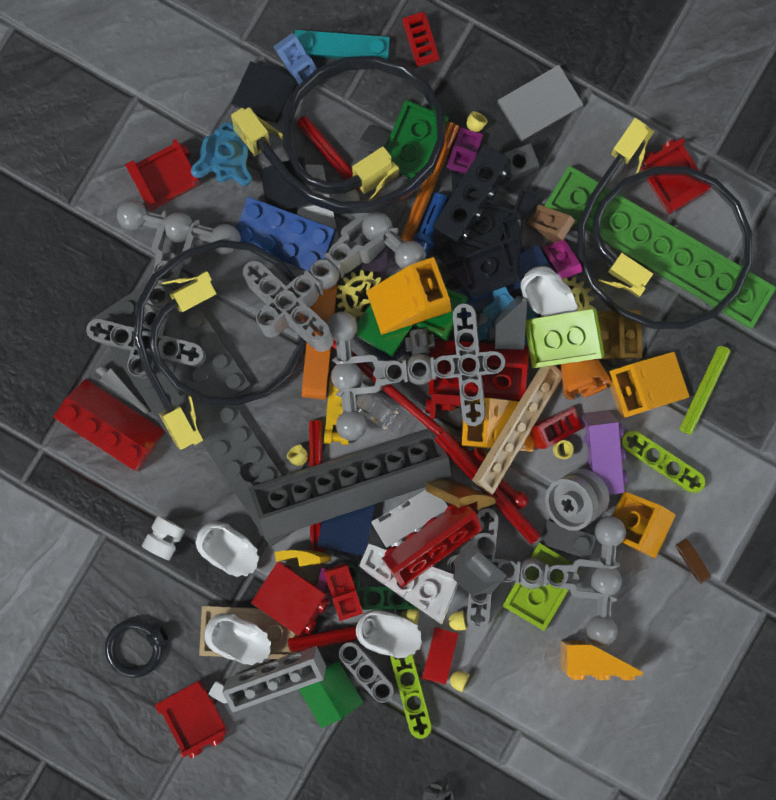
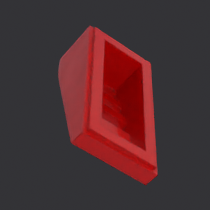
M425 12L403 18L402 25L417 68L440 61ZM421 23H422L421 26L414 27V28H410V27H412V26H415V25H418V24H421ZM425 32V35L413 38V35ZM428 41V45L416 48L417 44ZM431 50L432 54L419 57L420 53Z
M572 406L535 423L530 431V435L537 449H547L583 429L575 407ZM566 416L571 424V428L568 427L565 419ZM557 421H559V423H560V426H561V428H562V430H563L562 432H561V430H560V428H559V425H558ZM548 426L551 427L554 436H552L551 431H550V429H549Z

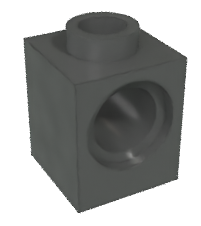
M531 143L503 154L511 162L510 167L512 169L508 175L510 181L536 172L539 168V163ZM519 158L523 160L525 166L517 168L513 165L512 160Z

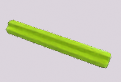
M721 345L717 347L679 428L681 432L688 435L693 433L731 351L727 347Z

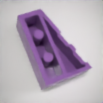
M609 410L582 413L581 421H584L586 428L584 442L587 444L588 470L595 472L603 479L608 488L609 495L624 493V485L627 484L626 470H622V461H625L624 447H620V438H623L622 424L618 423Z

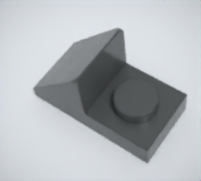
M369 125L360 138V146L351 164V168L382 146L385 148L391 133Z

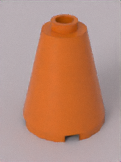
M598 359L561 364L563 393L568 400H575V395L582 394L583 398L592 396L608 388L606 383L610 385L612 383L608 373Z

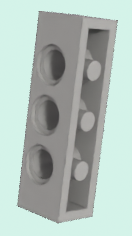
M317 646L229 677L222 692L233 713L322 681L326 665Z

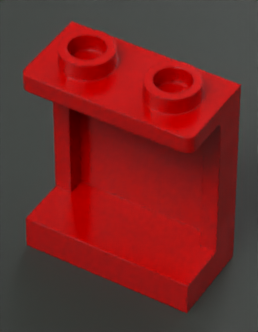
M673 138L662 146L663 150L655 153V151H652L645 155L640 167V171L654 166H687L697 171L699 169L683 146L685 143L683 138L678 141ZM652 176L646 179L668 215L711 189L710 186L686 176Z
M177 139L172 140V145L138 163L132 160L125 164L150 211L201 185L198 178L191 174V168L194 164L190 165L187 159L190 153L185 143L179 144Z
M277 561L251 603L297 636H304L306 633L310 634L316 626L317 622L314 620L318 614H322L327 609L330 603L328 598L331 594L322 591L297 574L287 563Z
M202 679L154 705L158 714L162 713L181 750L180 755L182 758L188 755L191 759L203 752L202 747L209 743L212 747L225 740L224 735L228 732L211 696L208 695L209 693Z

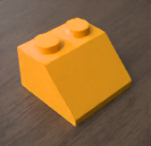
M624 491L612 516L623 521L626 527V536L622 544L656 559L676 514L659 504Z

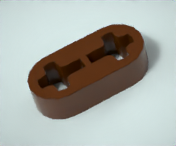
M685 538L675 544L678 553L698 583L702 584L711 578L708 569L688 539Z

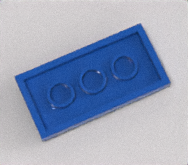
M248 196L237 226L241 242L253 243L280 258L283 262L309 271L313 262L325 259L324 254L329 253L337 229Z

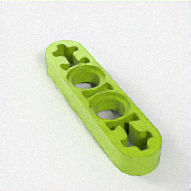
M629 431L621 438V446L624 447L627 453L689 493H697L704 488L705 478L700 472L641 433ZM635 436L637 438L635 442L641 446L644 445V442L648 444L642 449L641 455L637 454L641 450L638 447H628L627 437L632 438ZM650 448L656 449L659 453V458L656 462H650L646 458V453ZM669 462L678 464L679 472L677 475L672 476L667 472L666 467ZM685 469L688 470L685 474L689 478L697 477L698 487L693 486L690 488V482L685 478H682L681 482L678 481L684 474Z
M411 654L405 658L406 665L411 663L412 667H404L397 671V666L401 667L400 659L390 656L409 730L415 738L423 739L431 732V722L413 655ZM405 672H410L415 677L413 684L410 686L403 685L400 681L401 675ZM411 696H417L421 700V705L416 710H412L407 706V700ZM424 711L425 715H420L422 724L427 723V727L424 728L423 733H419V730L413 729V727L417 726L416 718L410 719L409 715L419 714Z

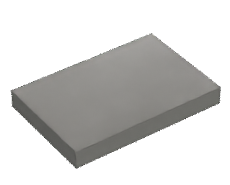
M560 65L502 97L497 102L521 142L583 107L582 101Z

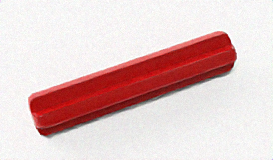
M356 626L289 638V651L296 652L314 646L322 647L358 640Z

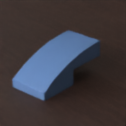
M293 33L274 46L278 56L298 85L317 69Z

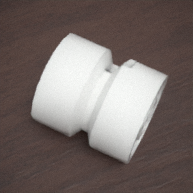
M158 515L151 527L153 533L147 534L141 546L161 558L170 560L176 549L175 542H180L186 529Z

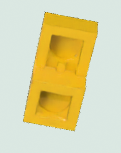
M301 549L274 552L276 562L298 559L299 567L332 561L331 556L313 550Z

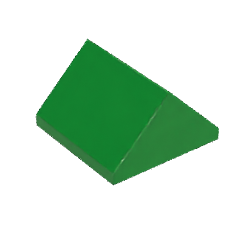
M339 660L326 667L322 681L299 689L321 728L341 720L364 703Z

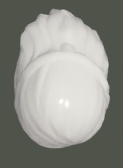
M539 266L532 268V270L525 274L521 281V291L529 307L537 314H541L543 317L574 312L578 309L572 290L562 281L561 276L551 268Z
M210 521L197 534V550L212 565L236 577L241 575L248 576L249 573H254L259 561L258 549L252 545L246 536L234 530L229 524Z
M383 609L365 613L356 626V636L359 642L367 649L379 654L395 658H406L411 654H415L416 650L421 648V631L418 630V625Z
M216 614L206 625V644L213 652L220 654L224 658L236 660L242 664L254 665L257 662L262 663L271 652V641L268 640V634L262 631L256 624L241 619L235 614Z

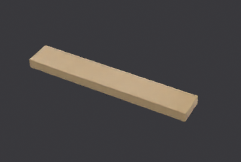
M555 365L539 368L472 479L487 494L493 495L560 383L562 372Z

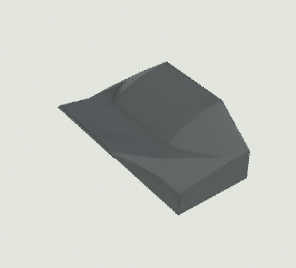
M470 543L453 561L455 565L453 579L472 596L483 593L491 594L507 576Z

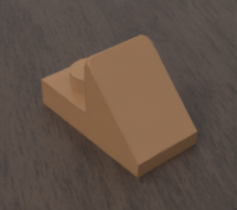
M538 205L526 222V225L552 243L564 239L575 220L568 214Z

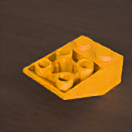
M434 257L411 264L366 291L381 335L451 312L450 298Z
M675 352L607 372L612 382L611 385L609 384L620 420L689 398Z
M484 398L485 418L479 425L470 426L462 418L461 446L491 449L519 402ZM480 399L474 401L465 400L466 405L471 403V411L467 413V416L472 417L473 421H476L477 417L481 416V413L475 410V403L480 404ZM530 433L519 451L533 452L534 442Z
M561 641V670L568 677H571L572 680H585L586 675H592V677H596V680H611V676L621 677V680H636V676H643V672L587 641Z

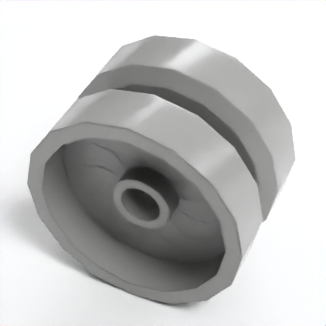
M575 469L550 485L546 491L545 503L550 517L560 527L567 530H580L605 513L608 509L610 498L608 488L603 479L595 472L587 469Z

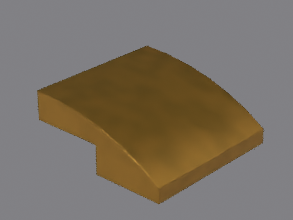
M628 310L641 316V310ZM597 311L605 357L598 360L643 358L642 325L625 319L613 311Z
M439 479L426 482V492L459 508L468 505L479 510L495 504L496 499L455 480Z

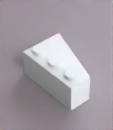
M424 490L371 523L386 548L390 545L392 547L399 546L405 541V536L414 531H420L431 518H438L445 513L448 506L444 500Z

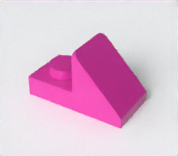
M565 239L542 247L550 267L562 279L582 272L580 262Z

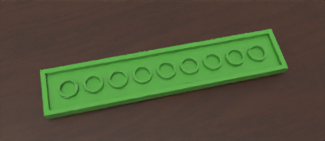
M569 165L544 207L570 215L575 220L573 225L577 227L587 201L599 182ZM604 187L596 199L585 225V232L591 236L593 217L599 203L612 191L607 187ZM621 195L615 197L606 206L602 215L601 237L606 245L623 253L633 261L709 306L715 307L731 291L741 266ZM749 271L739 294L721 313L748 329H752L776 287Z

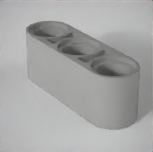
M348 641L343 643L340 647L339 658L377 702L384 703L389 701L394 693L393 684L357 642ZM347 646H352L356 648L357 656L353 659H348L344 656L343 650ZM363 665H369L374 672L372 676L366 678L360 674L359 669ZM379 684H386L389 687L390 691L386 696H379L376 693L375 689Z

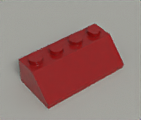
M434 340L435 349L430 350L431 355L429 357H435L436 360L441 356L456 355L455 341ZM461 342L464 347H470L473 342ZM479 343L480 352L497 351L504 356L506 361L505 367L499 373L482 375L484 398L519 402L526 391L529 347L524 346V349H495L491 344ZM496 355L490 356L487 360L488 367L494 370L498 369L501 366V359ZM469 357L464 359L462 364L464 370L467 372L474 371L476 361ZM442 360L439 362L438 370L440 373L448 374L451 371L449 361ZM437 376V379H432L429 382V395L460 396L459 377L440 378ZM470 382L466 384L465 393L473 397L478 394L479 389L475 383Z
M87 379L83 380L65 398L53 418L138 472L165 434L162 428Z
M451 504L446 508L445 513L438 518H431L420 531L410 533L402 544L389 548L385 552V556L382 557V560L403 588L481 532L482 527L478 516L468 505L459 508Z

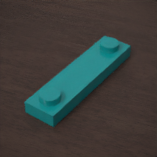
M295 30V36L309 57L342 59L344 57L379 56L388 59L390 37Z

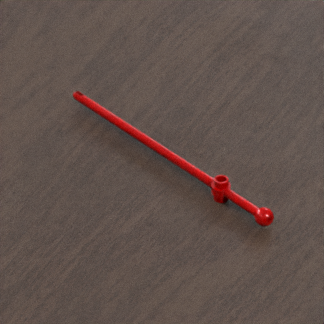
M333 340L332 347L337 350L336 341ZM352 351V357H356L357 355ZM366 362L355 363L362 373L376 383L372 367ZM383 385L382 390L435 435L444 430L393 385ZM452 437L480 468L487 456L486 453L480 448L469 451ZM503 479L501 480L498 488L511 499V503L518 510H522L529 503L527 493L523 491L517 492Z

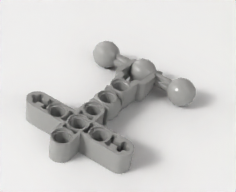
M356 189L345 194H331L330 198L338 201H360V195ZM382 212L352 214L356 219L342 228V236L330 248L329 253L324 254L325 259L313 262L309 272L304 271L303 275L296 277L287 286L258 261H251L244 266L243 275L249 288L266 303L257 312L256 321L262 333L267 337H276L290 326L313 349L320 352L327 351L333 344V337L329 326L309 308L318 300L319 295L322 296L324 294L322 289H329L335 286L339 276L342 278L345 273L350 272L362 262L365 264L372 262L386 245L395 252L396 263L401 269L425 260L426 253L424 248L416 241H404L397 235L398 228H393L390 218ZM362 232L370 240L364 246L353 242ZM310 288L308 291L302 292L304 289ZM287 304H292L290 307L284 308ZM303 319H308L306 322L300 323ZM273 320L270 324H265L267 321Z
M136 200L123 202L117 210L118 223L127 230H137L142 226L157 229L152 244V251L156 255L153 274L176 256L172 252H162L165 236L174 242L185 241L183 251L193 248L195 239L209 243L217 240L241 242L239 231L230 224H222L213 229L201 226L199 219L193 222L189 215L183 212H174L170 215L166 211L161 215L146 211L142 203ZM220 247L214 250L220 254H230L237 249ZM191 257L174 267L169 278H161L145 305L142 339L149 338L150 326L147 323L149 316L157 314L163 306L172 300L169 294L174 291V283L176 282L161 284V282L178 279L183 265H187L191 261ZM157 292H165V298L162 302L154 301V295ZM164 318L158 331L157 341L161 359L193 368L202 366L206 360L205 351L195 343L164 336L163 331L166 323ZM102 319L91 320L86 328L87 335L97 343L131 351L127 363L128 371L139 379L148 378L144 371L141 373L135 372V365L140 361L133 339L134 328ZM103 328L105 331L110 332V337L103 333L97 335L95 330ZM124 331L128 332V340L125 343H119L118 335ZM168 344H175V353L170 356L165 355V347ZM146 349L150 365L153 369L154 362L150 349ZM184 350L187 353H194L196 350L199 358H194L192 361L189 356L182 354Z
M460 304L453 311L456 355L441 356L435 360V357L415 354L409 359L403 360V362L396 360L381 361L377 355L352 357L351 339L357 333L356 319L347 312L340 311L334 313L329 318L327 325L333 340L336 341L337 357L333 359L337 365L332 370L331 379L333 385L339 389L336 396L341 397L343 413L336 420L337 433L345 440L354 441L360 439L366 431V419L362 413L357 411L356 394L376 393L382 390L383 385L403 380L405 382L410 381L415 385H424L432 379H437V376L440 378L459 377L463 420L470 426L479 425L485 418L482 375L499 373L505 367L506 361L504 356L497 351L480 352L475 309L468 304ZM463 308H466L467 312H471V317L467 318V325L473 324V330L463 329L459 331L458 326H464L463 319L458 318V314L462 313ZM464 333H470L474 338V342L470 347H464L460 342V338ZM492 355H496L501 359V366L496 370L489 368L487 365V360ZM468 357L476 361V368L472 372L465 371L462 366L464 359ZM447 360L450 362L451 371L448 374H442L438 370L440 361ZM373 362L375 366L373 372L376 378L375 386L359 387L362 381V372L355 363ZM418 362H422L426 366L427 370L423 376H417L414 373V366ZM392 365H398L402 370V374L398 379L392 378L389 374V369ZM470 382L475 383L479 389L478 394L473 397L465 393V386ZM480 399V404L475 403V410L480 412L481 416H478L476 421H473L472 417L467 416V413L471 411V403L466 405L465 400L474 401Z
M485 508L480 510L477 516L482 530H484L485 523L480 520L481 517H485L486 513H490V517L494 518V522L489 524V530H494V535L478 533L474 536V547L499 569L504 564H510L514 567V575L511 578H504L502 582L516 580V583H520L528 589H537L541 586H547V583H549L553 587L570 590L574 597L597 599L596 616L587 624V637L594 645L600 647L608 646L616 640L618 627L611 618L612 602L618 600L615 594L621 589L622 576L617 570L621 564L616 562V549L626 536V527L623 521L614 516H605L596 524L595 536L598 542L602 544L600 561L577 559L572 565H552L548 567L549 564H544L536 558H527L522 562L518 561L517 564L510 560L495 559L498 516L492 509ZM482 537L491 539L492 547L490 550L482 551L479 548L478 542ZM458 555L448 560L447 570L451 574H454L452 562ZM530 566L536 567L539 571V577L534 581H530L525 577V570ZM579 566L596 568L590 579L594 592L576 590V582L579 580L577 574ZM554 569H560L564 574L563 580L559 583H553L550 580V572ZM469 593L467 622L473 629H483L488 624L492 593L488 594L484 600H478ZM472 602L479 605L487 604V609L481 608V616H484L485 620H482L480 625H477L476 621L471 618L472 615L477 613V607H472Z

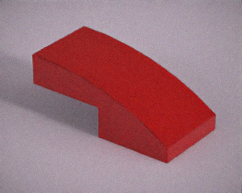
M347 563L324 570L339 620L343 621L363 614Z
M434 628L422 679L446 685L459 633Z

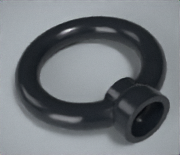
M137 619L122 621L112 628L106 638V659L111 668L122 676L129 678L143 677L151 673L159 664L162 656V646L169 642L167 633L161 625L154 628L147 622ZM129 629H137L147 634V639L153 647L150 660L139 668L124 666L115 655L114 646L116 639L121 633Z

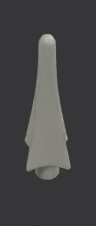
M103 365L98 367L96 372L102 377L99 381L127 398L144 413H149V409L132 393L113 368L108 370Z

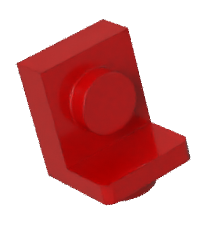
M432 394L431 399H426L425 413L430 414V418L434 420L436 406H440V410L455 411V407H460L461 398L457 395Z

